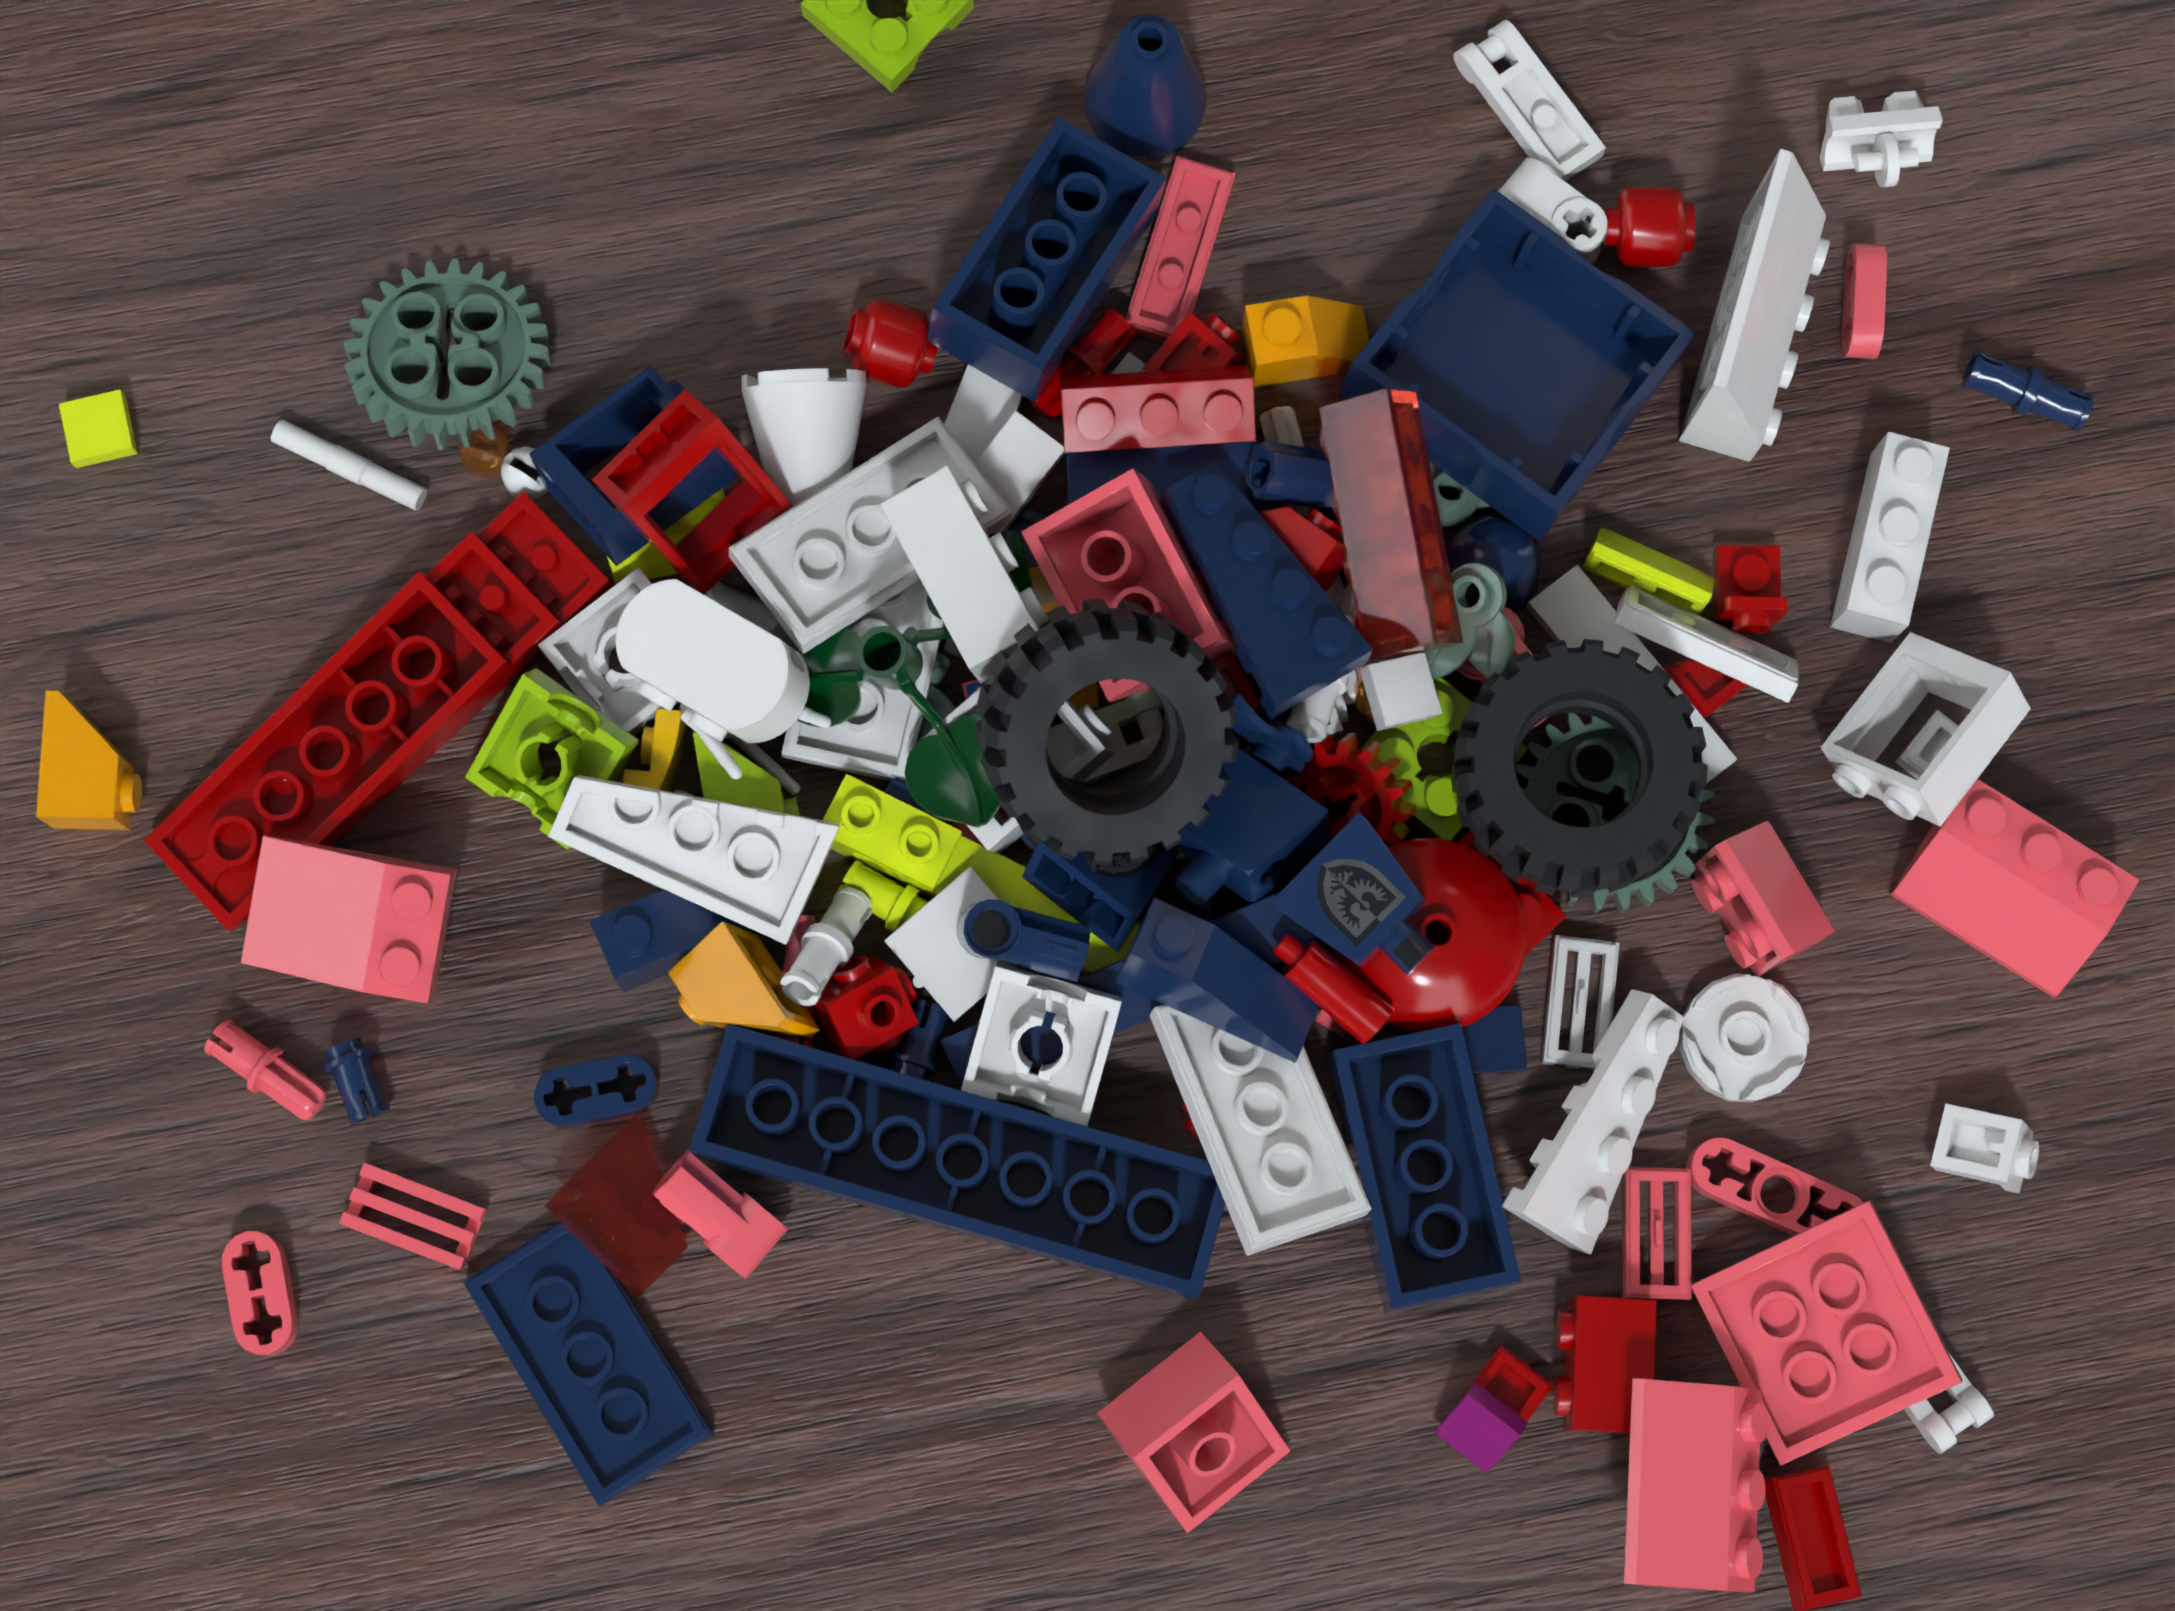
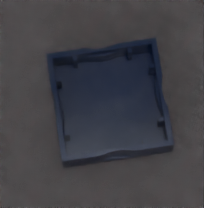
M1493 188L1444 248L1430 277L1419 289L1401 301L1351 363L1338 396L1541 542L1676 367L1695 337L1696 332L1626 282L1616 279L1591 265L1563 237Z

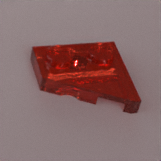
M635 1114L544 1206L638 1298L687 1248V1244L677 1217L652 1194L663 1176L643 1120Z

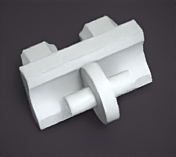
M1915 90L1894 92L1891 96L1885 98L1881 112L1864 113L1861 100H1858L1855 96L1833 98L1829 103L1827 111L1826 131L1819 157L1823 172L1855 169L1856 172L1874 171L1877 183L1881 188L1896 186L1899 180L1900 168L1917 167L1919 162L1932 161L1935 134L1937 129L1941 128L1943 121L1939 106L1924 107Z

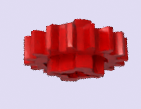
M1355 733L1347 734L1339 741L1338 746L1331 734L1326 735L1325 739L1323 738L1321 742L1314 744V748L1311 747L1314 753L1313 758L1310 762L1305 763V768L1298 777L1282 775L1284 780L1328 809L1331 840L1359 812L1367 819L1386 847L1403 842L1411 832V829L1403 821H1407L1416 812V805L1402 801L1401 796L1413 786L1412 781L1409 779H1395L1392 772L1397 769L1401 761L1394 757L1383 763L1377 758L1380 752V743L1375 740L1364 750L1358 749V740ZM1353 793L1357 794L1358 797L1350 804V808L1347 809L1345 807L1338 813L1333 812V809L1341 803L1340 800L1342 798L1346 800Z

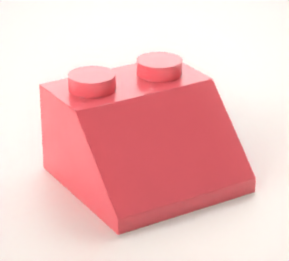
M1201 1331L1097 1413L1121 1448L1187 1533L1290 1452L1239 1374Z

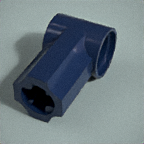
M1264 441L1254 446L1250 461L1246 464L1245 484L1246 487L1252 490L1256 499L1312 507L1332 520L1358 519L1368 515V450L1364 447L1347 444L1326 445L1313 449Z
M989 899L971 904L962 912L957 922L956 934L960 945L965 951L977 958L998 961L1076 983L1087 956L1091 928L1014 907L1001 900ZM983 911H992L998 914L1005 925V935L1002 941L993 948H986L980 945L973 934V923L976 917Z

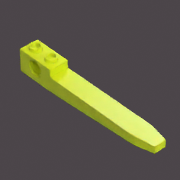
M848 774L845 775L823 818L824 821L842 824L831 847L832 850L854 861L858 859L867 867L904 886L911 884L921 889L920 894L930 899L937 896L971 867L999 900L1009 901L1011 906L1080 924L1022 877L1026 867L998 853L988 851L984 846L962 836L961 830ZM1137 923L1118 952L1114 951L1091 932L1090 944L1081 972L1088 974L1126 957L1140 924Z

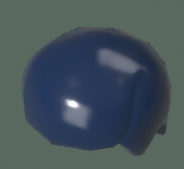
M1486 515L1460 526L1446 543L1443 558L1444 569L1451 575L1455 569L1468 563H1481L1494 568L1501 575L1506 586L1507 599L1504 607L1511 609L1513 612L1525 608L1538 590V550L1530 535L1512 521ZM1474 583L1467 587L1465 593L1466 602L1469 606L1473 607L1477 604L1480 597L1479 589Z

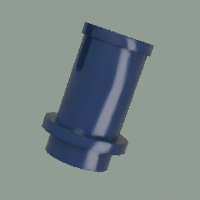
M915 1000L910 1004L919 1024L903 1032V1039L899 1043L897 1052L890 1053L887 1061L892 1064L891 1071L928 1081L929 1076H936L938 1067L933 1063L949 1016L940 1005L932 1003L929 1013V1009H926V1001Z
M361 1037L340 1043L324 1051L328 1063L322 1066L323 1070L326 1073L332 1072L348 1113L350 1125L366 1121L368 1117L359 1095L360 1093L364 1094L373 1118L390 1110L369 1060V1057L374 1054L372 1047L365 1048Z

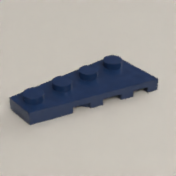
M1216 461L1166 487L1161 504L1193 568L1202 571L1211 590L1209 600L1218 618H1225L1238 644L1235 653L1245 673L1253 674L1263 694L1260 703L1269 720L1367 663L1373 648Z

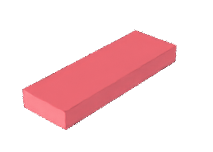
M1179 156L1176 157L1125 318L1132 325L1130 328L1136 331V335L1164 343L1190 312H1194L1236 173Z

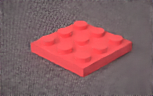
M1871 1200L1691 1285L1740 1386L1762 1390L1761 1403L1765 1406L1768 1417L1766 1438L1780 1466L1962 1383V1378Z

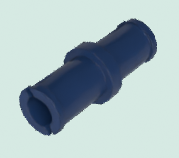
M1979 349L1971 356L1962 377V387L1966 389L1971 388L2011 404L2012 412L2025 416L2030 411L2066 425L2077 432L2081 430L2087 421L2094 403L2092 401L2094 394L2085 393L2044 377L2045 371L2041 368L2030 365L2027 369H2023L1987 355Z

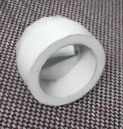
M525 446L513 449L504 458L502 463V481L508 492L516 498L524 492L532 500H535L547 493L540 477L535 481L524 472L513 467L518 461H521L536 470L529 455L535 448Z

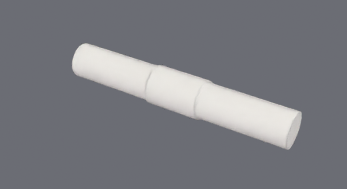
M283 419L278 421L273 429L271 442L309 459L360 486L363 485L415 511L421 508L426 499L427 488L395 474L340 445H335Z

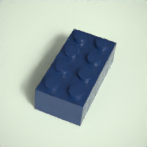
M1058 117L932 307L928 342L1031 401L1036 402L1067 354L1068 349L1078 337L1157 214L1167 178Z
M1461 1023L1333 1050L1327 1058L1347 1151L1371 1207L1369 1213L1362 1218L1384 1313L1509 1287L1521 1282L1505 1209L1502 1207L1501 1192Z

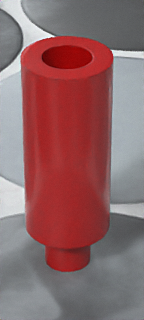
M1287 932L1273 948L1272 952L1288 965L1283 976L1360 1043L1365 1044L1391 1016L1394 1008L1316 940L1311 941L1305 946L1293 934Z

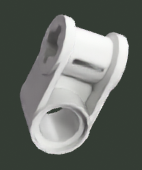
M1526 158L1498 192L1563 237L1591 265L1595 264L1600 254L1601 243L1607 232L1608 221L1604 211L1597 203L1589 200L1566 183L1551 167L1540 160ZM1587 216L1591 218L1590 223L1586 221ZM1578 231L1584 234L1577 236L1575 240L1567 237L1574 236Z

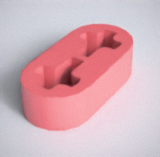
M1853 242L1848 250L1843 284L1841 329L1843 357L1875 360L1880 353L1884 336L1887 250L1885 245Z
M245 1231L234 1236L227 1243L222 1254V1271L232 1328L237 1342L246 1351L261 1356H275L286 1351L294 1343L298 1333V1315L288 1259L283 1245L275 1237L259 1231ZM254 1243L258 1251L270 1254V1263L260 1267L263 1287L260 1289H256L252 1272L239 1269V1260L249 1256L248 1246ZM260 1298H265L266 1310L269 1315L281 1317L282 1328L272 1331V1342L268 1344L265 1343L263 1336L252 1335L250 1332V1324L260 1320L261 1314L258 1303Z

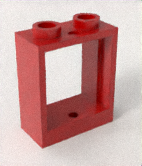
M686 389L592 479L598 488L668 564L703 595L735 565L729 557L730 546L734 545L739 538H745L794 507L722 421ZM715 448L743 481L676 545L648 515V512Z

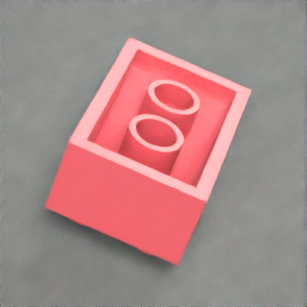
M264 835L241 963L359 992L429 1003L436 994L458 869Z

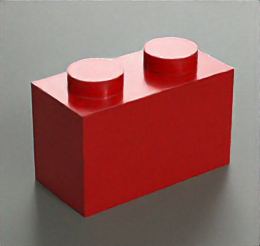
M1575 1296L1568 1299L1567 1310H1558L1555 1334L1557 1349L1566 1350L1565 1376H1556L1553 1410L1555 1416H1564V1431L1630 1435L1632 1379L1654 1380L1657 1300Z

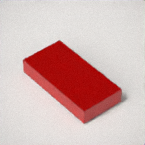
M1829 1465L1764 1479L1765 1497L1793 1610L1804 1611L1862 1597Z

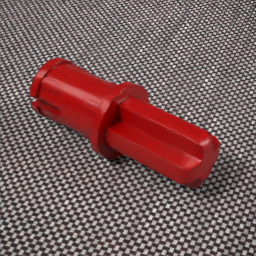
M1107 308L1089 331L1074 346H1070L1065 359L1060 363L1036 402L1031 401L1033 406L1043 416L1050 420H1055L1061 415L1059 377L1102 374L1113 358L1136 337V331L1130 328L1132 325L1121 314L1111 308Z

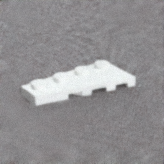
M578 775L573 778L548 837L786 945L793 935L842 824Z
M1631 989L1592 1055L1595 1071L1590 1080L1580 1086H1573L1562 1105L1568 1114L1566 1120L1553 1141L1542 1138L1529 1160L1534 1168H1536L1524 1190L1512 1188L1502 1205L1503 1208L1570 1249L1591 1255L1599 1234L1606 1226L1609 1208L1621 1177L1630 1165L1632 1150L1646 1114L1651 1110L1655 1102L1656 1089L1669 1056L1678 1044L1679 1031L1685 1017L1653 994Z

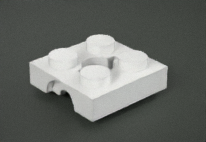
M639 567L538 644L541 652L578 698L634 737L645 726L648 727L655 721L656 709H664L637 692L643 683L641 679L631 673L622 674L609 668V657L611 651L616 647L618 622L625 607L641 590L652 585Z
M997 962L961 1091L996 1101L1005 1100L1025 1104L1045 1111L1052 1117L1087 1126L1123 997ZM1046 1011L1055 1013L1051 1029L1055 1030L1060 1036L1063 1044V1053L1055 1062L1046 1065L1042 1064L1039 1074L1030 1072L1032 1061L1022 1051L1021 1035L1029 1028L1042 1026Z

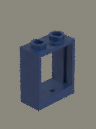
M651 366L647 367L529 453L545 489L616 566L649 542L621 511L616 512L583 474L637 436L685 389L675 379L667 384ZM714 448L648 512V515L665 531L737 478L735 471Z

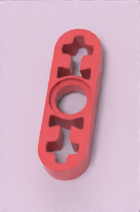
M1713 1138L1698 1145L1690 1153L1686 1163V1169L1691 1171V1186L1699 1194L1792 1236L1826 1221L1811 1215L1806 1217L1805 1226L1797 1223V1219L1808 1207L1810 1190L1818 1194V1197L1811 1206L1824 1212L1837 1210L1840 1205L1846 1208L1847 1211L1863 1203L1860 1198L1852 1193L1727 1138ZM1720 1152H1723L1727 1155L1725 1166L1741 1175L1749 1173L1750 1163L1757 1166L1759 1170L1747 1184L1745 1200L1737 1196V1192L1744 1185L1743 1183L1731 1178H1723L1716 1185L1709 1182L1710 1170L1702 1166L1703 1158L1712 1159ZM1772 1176L1781 1177L1792 1185L1795 1200L1791 1209L1786 1213H1774L1768 1210L1762 1203L1760 1190L1767 1178Z

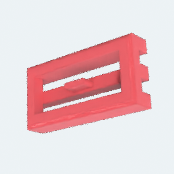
M363 1163L359 1173L361 1178L357 1187H353L349 1197L351 1202L347 1211H343L338 1224L464 1271L488 1210ZM375 1182H378L470 1218L465 1229L371 1194ZM365 1206L459 1241L455 1254L362 1219L361 1215Z
M1628 1167L1622 1175L1623 1298L1691 1300L1690 1169ZM1640 1181H1648L1649 1285H1640ZM1663 1182H1674V1286L1664 1285Z

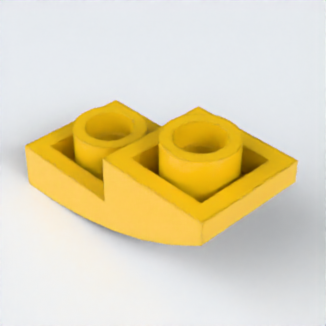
M656 709L654 727H644L641 742V764L650 765V771L624 769L623 783L671 791L679 770L688 726L681 720L682 710H671L669 712L666 709Z

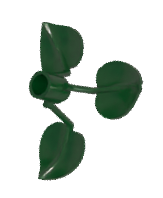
M1014 530L1001 531L1000 533L1019 567L1009 572L1019 592L1029 587L1033 590L1020 536ZM999 532L990 534V535H988V536H989V538H991L992 536L998 534ZM927 593V605L929 610L934 616L942 620L930 596ZM879 626L869 630L861 640L848 627H845L804 654L801 653L789 636L782 640L792 649L802 654L806 662L810 686L805 706L828 716L831 719L830 727L845 722L858 711L861 704V690L858 682L868 681L872 677L882 686L891 690H901L908 696L937 733V735H930L919 740L908 755L904 773L906 785L911 796L925 811L941 819L976 828L990 822L1000 809L1001 803L986 775L981 762L983 758L982 752L976 742L975 722L982 719V716L973 713L966 714L957 719L948 728L941 716L915 685L923 669V657L917 644L919 642L951 639L952 637L946 627L924 630L908 627L902 634L895 628ZM797 719V721L800 723L806 724L808 726L818 727L809 722L806 723L802 720Z

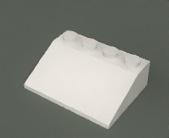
M1784 149L1779 150L1742 216L1679 437L1680 442L1748 462L1752 460L1762 444L1771 446L1776 437L1782 417V410L1773 408L1778 387L1787 389L1794 374L1798 353L1789 351L1794 330L1803 332L1806 327L1814 302V296L1805 294L1810 274L1816 276L1820 274L1830 244V240L1821 238L1826 214L1793 152Z

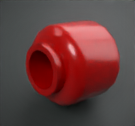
M1627 187L1620 192L1616 208L1604 209L1608 222L1603 244L1604 246H1615L1616 257L1623 266L1673 267L1679 263L1683 252H1692L1695 207L1692 202L1684 201L1682 193L1677 188Z
M876 299L871 301L864 310L855 308L846 330L842 355L850 358L852 369L866 371V379L895 388H905L914 382L919 372L930 373L936 359L938 347L928 342L930 324L926 313L888 300Z

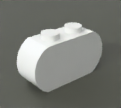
M677 579L664 580L644 588L627 604L619 619L616 630V652L622 668L643 681L637 692L671 712L677 701L693 710L694 713L688 723L718 741L722 742L726 734L730 732L747 743L765 742L784 733L801 715L807 702L810 686L809 672L802 654L792 649L778 637Z

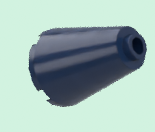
M1142 15L1132 19L1124 26L1089 74L1084 95L1086 117L1099 140L1126 155L1129 153L1147 156V159H1160L1181 150L1198 132L1205 113V85L1178 30L1169 20L1157 15Z

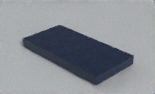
M576 1211L463 1282L599 1507L609 1503L714 1435Z

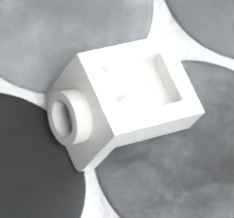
M1945 1103L1930 1166L1936 1171L1999 1184L2005 1191L2019 1194L2023 1178L2031 1179L2035 1173L2039 1157V1142L2032 1140L2033 1131L2021 1119Z

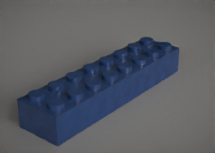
M731 1024L727 1026L689 1149L695 1157L1192 1301H1197L1200 1297L1225 1207V1201L1208 1161Z

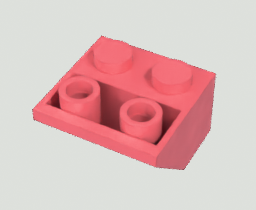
M1765 821L1720 842L1695 864L1696 869L1693 873L1696 878L1692 880V887L1698 900L1709 913L1715 911L1718 913L1729 932L1725 935V942L1731 955L1743 969L1750 967L1755 976H1761L1835 932L1769 821Z

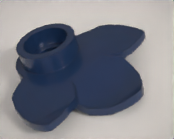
M1239 693L1235 694L1231 700L1235 705L1238 722L1231 727L1232 733L1242 738L1253 750L1250 753L1251 757L1280 777L1283 774L1290 777H1298L1305 768V763L1310 762L1314 755L1303 733L1276 720L1271 719L1265 722L1249 706L1242 695Z

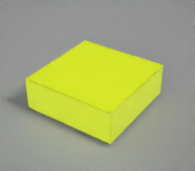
M120 389L59 403L70 462L75 468L138 454L126 396Z

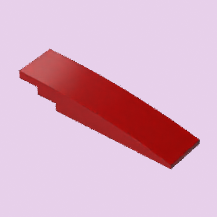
M522 492L479 535L471 531L427 575L419 571L143 841L229 932H234L249 918L264 835L333 846L540 656L542 652L538 647L539 643L601 597L614 583L526 493Z

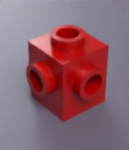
M872 955L870 957H853L849 959L844 967L837 966L832 974L833 977L829 979L822 990L821 997L815 1005H812L830 1047L846 1058L853 1060L867 1052L876 1054L894 1047L903 1039V1032L919 1024L910 1004L917 999L916 993L905 972L899 966L894 968Z

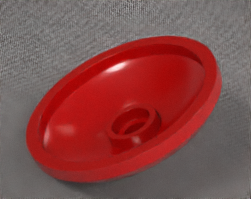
M1421 838L1400 842L1387 847L1426 901L1425 905L1409 922L1427 939V925L1431 921H1439L1447 929V939L1440 946L1434 945L1435 949L1409 975H1406L1382 950L1362 968L1333 948L1334 957L1394 1008L1386 1023L1413 1032H1421L1461 1023L1462 1027L1470 1025L1486 1016L1503 1001L1512 989L1521 971L1526 951L1527 930L1523 908L1518 895L1505 874L1491 860L1464 844L1438 838Z

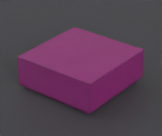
M1475 1382L1443 1418L1434 1433L1487 1474L1522 1435L1528 1422Z

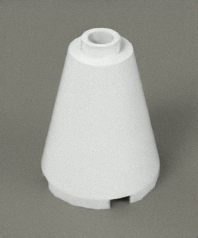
M829 368L758 372V379L747 374L741 376V391L763 471L793 506H796L852 471L867 390L866 371L846 369L847 377L829 378Z

